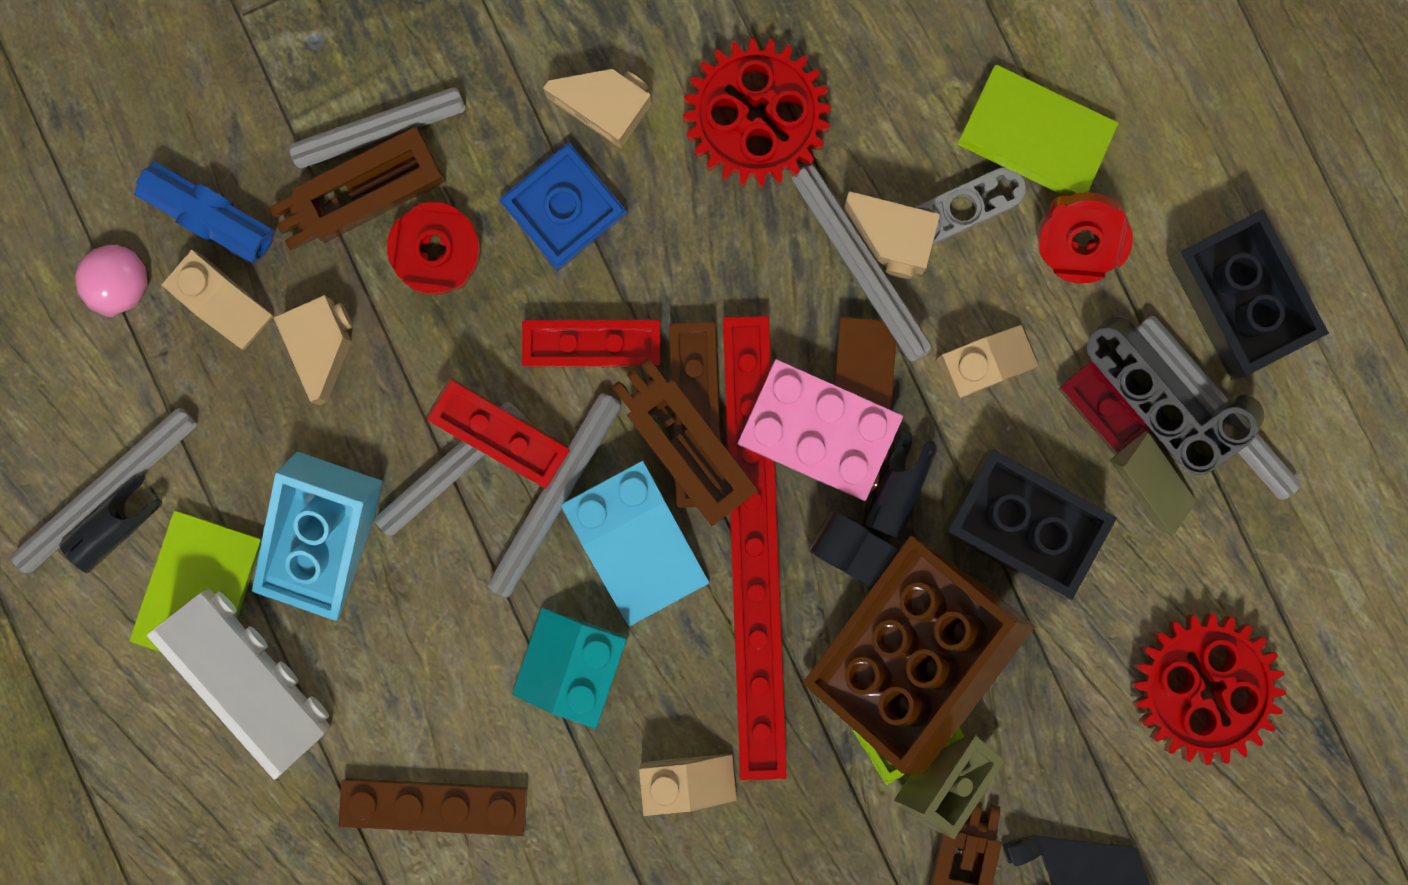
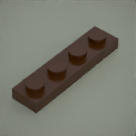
M715 322L669 324L671 380H674L720 440ZM673 411L675 439L687 428ZM676 481L677 508L696 507Z
M344 778L341 780L339 827L524 836L528 787Z

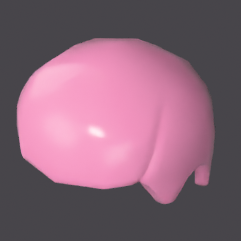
M118 244L106 245L90 251L79 262L75 274L79 297L89 310L106 317H114L116 314L135 308L148 287L146 267L135 252Z

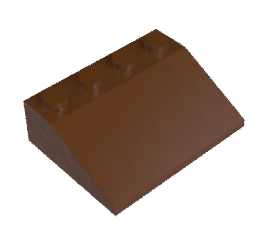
M910 536L802 684L902 774H924L1035 626L999 596L915 536Z

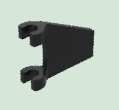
M1037 835L1015 839L1002 844L1007 863L1013 862L1016 867L1031 862L1041 855L1051 885H1149L1140 856L1135 847Z

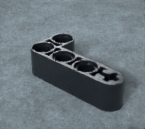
M1111 317L1105 320L1089 337L1087 351L1093 363L1187 471L1197 475L1207 474L1248 446L1255 439L1264 420V409L1254 397L1236 395L1209 413L1138 329L1127 319ZM1116 337L1120 344L1110 348L1105 341ZM1131 353L1133 357L1127 363V365L1124 366L1121 363L1122 359L1125 360ZM1142 369L1148 372L1152 377L1153 384L1150 386L1139 384L1133 377V370ZM1162 406H1176L1181 410L1183 419L1178 421L1169 419L1164 414ZM1232 413L1245 415L1249 419L1251 427L1247 429L1236 428L1231 424L1228 415ZM1195 440L1207 442L1213 448L1214 454L1207 456L1199 454L1194 449L1192 442Z
M832 510L827 515L807 551L873 588L900 550L869 533L870 531Z

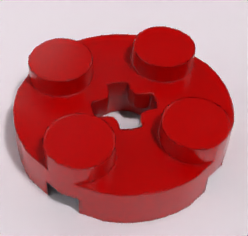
M1092 192L1077 193L1071 196L1061 195L1051 202L1050 209L1044 214L1039 224L1037 235L1039 251L1044 263L1046 262L1059 278L1072 283H1092L1106 278V272L1112 270L1116 265L1119 269L1126 262L1133 243L1131 225L1122 204L1115 199ZM1083 230H1091L1092 234L1098 235L1096 239L1088 240L1086 246H1079L1078 240L1074 238L1077 233Z
M440 202L421 203L413 207V210L407 212L402 218L399 217L393 224L387 240L388 260L397 276L411 289L427 295H443L463 288L468 283L469 278L475 273L481 253L480 240L471 221L455 207ZM432 237H440V244L446 247L445 254L439 255L437 261H429V255L422 252L423 244H430Z

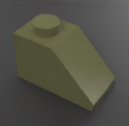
M969 734L943 748L924 774H911L893 801L924 826L955 839L1005 761L977 736Z

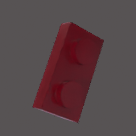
M1092 360L1058 388L1114 455L1145 431L1149 433L1152 431Z

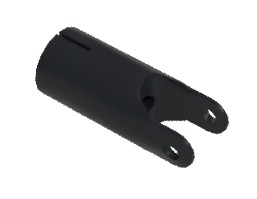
M908 432L903 433L899 437L862 524L897 540H901L937 453V444L934 441L927 442L922 449L918 461L906 471L905 461L912 445V435Z
M142 476L130 480L59 543L63 554L67 555L68 560L85 573L91 572L161 507L162 500L156 499L146 505L139 513L126 519L124 514L126 500L144 482Z

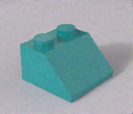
M542 607L512 695L553 715L596 729L600 723L629 636Z

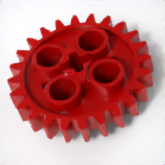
M751 38L748 51L742 52L740 46L734 41L732 42V56L727 58L717 49L715 51L717 64L715 67L706 62L700 64V69L705 79L691 77L690 86L698 94L684 96V103L689 107L695 108V110L684 113L683 122L696 125V127L686 133L687 141H701L694 150L696 158L707 154L711 156L706 165L707 171L710 172L719 165L724 167L722 181L726 182L733 173L739 174L741 188L745 187L749 177H755L758 188L763 189L765 177L771 175L774 182L780 186L783 180L782 171L787 170L792 176L797 177L800 173L797 164L799 160L809 166L813 164L814 158L808 149H823L824 142L815 133H828L830 129V124L819 119V117L830 114L831 105L818 103L820 99L827 95L828 88L827 86H813L819 78V70H813L808 73L803 71L808 57L804 55L795 62L790 60L792 46L788 45L781 54L774 53V40H769L765 50H758L755 38ZM750 73H759L766 78L768 84L760 91H750L743 85L742 80ZM726 87H733L753 110H758L761 106L764 107L765 120L777 130L785 133L789 139L785 142L781 141L761 118L757 117L753 122L748 120L749 108L736 97L729 95L725 91ZM783 103H794L800 108L802 115L796 121H784L778 116L777 108ZM727 106L734 109L737 113V119L732 124L724 126L716 123L712 118V114L718 107ZM755 136H763L768 139L772 148L766 155L756 156L748 151L746 147L748 140Z
M1206 613L1201 625L1196 615L1189 614L1186 615L1185 629L1177 621H1170L1169 629L1171 635L1169 637L1161 632L1155 631L1153 633L1155 640L1159 644L1156 649L1142 646L1141 650L1150 658L1148 664L1134 663L1133 666L1138 671L1144 673V679L1131 682V686L1142 690L1144 696L1137 698L1132 704L1135 707L1147 708L1148 710L1138 720L1139 723L1144 726L1155 724L1156 727L1149 737L1156 742L1168 737L1164 750L1173 754L1182 746L1181 757L1188 762L1193 760L1197 751L1200 762L1205 765L1211 764L1214 753H1216L1221 762L1225 764L1230 763L1231 749L1244 758L1247 757L1248 752L1245 745L1247 741L1261 747L1263 741L1257 732L1261 728L1272 732L1275 731L1276 728L1267 720L1268 715L1283 714V710L1280 707L1272 704L1274 697L1286 695L1285 690L1273 685L1274 680L1285 675L1284 671L1270 669L1269 664L1278 657L1277 653H1261L1260 650L1265 645L1267 639L1257 636L1249 640L1252 626L1242 624L1234 631L1235 618L1225 616L1218 626L1216 615ZM1222 645L1227 654L1226 661L1222 667L1214 670L1208 661L1209 653L1215 646ZM1190 651L1195 655V661L1202 677L1216 684L1210 691L1218 706L1229 719V723L1226 726H1223L1221 723L1220 713L1214 700L1200 695V692L1206 687L1202 677H1200L1187 658V654ZM1181 666L1185 671L1186 681L1179 690L1172 691L1168 686L1167 676L1174 667ZM1243 686L1248 693V702L1242 709L1235 711L1230 702L1231 694L1236 688ZM1203 708L1208 716L1207 724L1202 730L1193 732L1189 725V717L1196 709Z

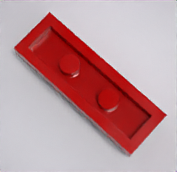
M522 320V367L643 368L641 363L649 358L656 368H660L661 322L660 320Z
M450 377L425 416L427 421L545 489L570 452L569 447Z

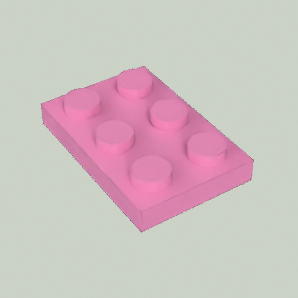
M776 359L738 445L865 502L903 416Z

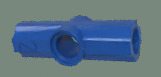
M153 161L149 167L142 171L136 182L135 196L176 219L175 223L210 243L214 240L246 261L256 265L265 256L272 244V238L275 233L273 229L234 208V203L200 183L194 185L162 164L160 165Z

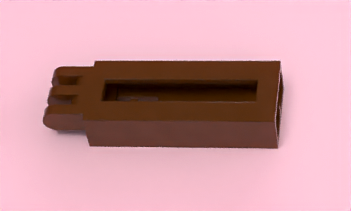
M415 126L293 188L295 191L294 195L272 205L269 211L273 218L291 212L292 216L279 222L277 227L281 234L299 228V233L285 240L288 249L294 250L316 238L325 244L445 183V180L423 136ZM343 186H346L350 197L353 199V202L342 206L337 197L332 198L331 202L321 206L318 200Z
M840 317L833 385L891 410L896 341L882 320ZM879 472L870 491H877Z
M648 358L641 364L644 371L652 377L650 381L645 384L633 369L627 376L638 389L630 395L626 386L620 381L616 382L612 387L631 411L627 414V417L709 524L713 526L753 496L758 490L674 380L668 383ZM667 405L671 407L687 428V430L679 434L671 442L652 418V416L656 415L666 429L673 425L675 420L664 408Z
M978 802L955 839L942 833L939 834L929 885H993L1002 845L1001 841L995 838L1000 817V806L990 805L986 822L980 821L982 802ZM956 848L964 849L959 867L971 871L969 883L960 879L959 881L950 879Z

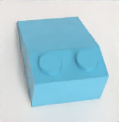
M297 451L275 473L252 592L338 621L375 518L383 481Z
M644 461L561 504L581 545L628 626L639 622L709 584L706 575Z

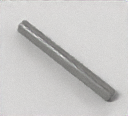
M812 165L803 167L799 170L800 173L797 177H792V182L906 358L910 362L924 358L932 350V344L816 167Z
M1155 316L1146 318L1136 327L1209 413L1228 400ZM1240 413L1228 415L1231 424L1236 428L1247 429L1251 427ZM1258 433L1248 446L1238 452L1278 499H1287L1300 488V481Z
M601 393L596 399L569 445L570 452L548 487L543 489L488 582V588L494 593L505 598L512 594L562 509L561 504L565 503L621 409L620 402L613 397Z
M175 409L14 551L10 557L13 564L23 573L33 572L60 548L59 543L104 502L130 480L143 475L195 429L196 422L191 415L184 409Z

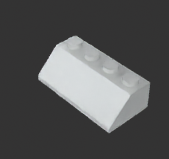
M209 588L198 594L151 631L147 637L275 780L331 727L326 721L329 714L316 698L310 696L307 699L295 686L298 683L296 675L285 663L280 661L276 664L264 651L268 645L263 637L250 626L245 629L233 617L237 613L233 603L223 593L218 591L214 594Z

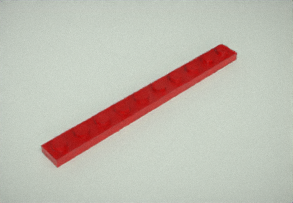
M769 316L723 318L727 450L758 490L753 496L730 512L740 781L787 779L775 466L773 460L738 445L771 371Z

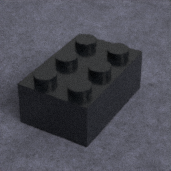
M1264 209L1180 251L1168 259L1231 380L1248 376L1329 334Z
M992 449L985 451L942 532L1057 596L1073 600L1117 517Z

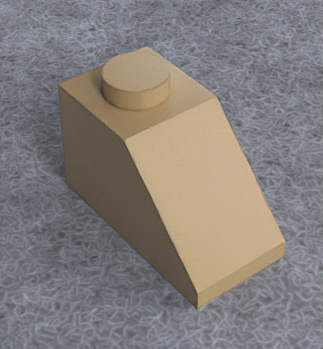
M614 69L548 80L543 87L547 99L620 149L652 105L651 95L646 92L649 86L639 77L626 71L624 76Z
M849 191L844 209L877 262L887 266L886 273L906 279H912L914 273L922 275L927 267L940 214Z
M193 250L188 253L161 284L196 316L242 350L249 346L274 317L210 260Z
M324 295L274 317L311 403L317 405L328 402L351 344L346 330L352 328V323L345 307L341 302L335 305L332 299Z
M1022 325L982 338L945 353L936 359L953 401L1039 367Z
M732 753L641 762L639 774L643 816L691 812L737 801Z

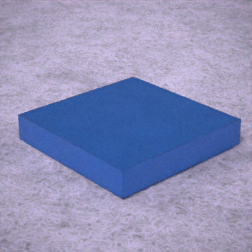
M569 142L499 199L500 203L557 271L627 215L624 207Z

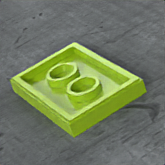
M995 64L957 145L1061 195L1071 196L1089 191L1119 123Z
M174 510L129 642L160 652L147 635L198 594L209 588L214 594L218 591L223 593L233 603L237 610L233 617L237 619L259 557L262 538Z

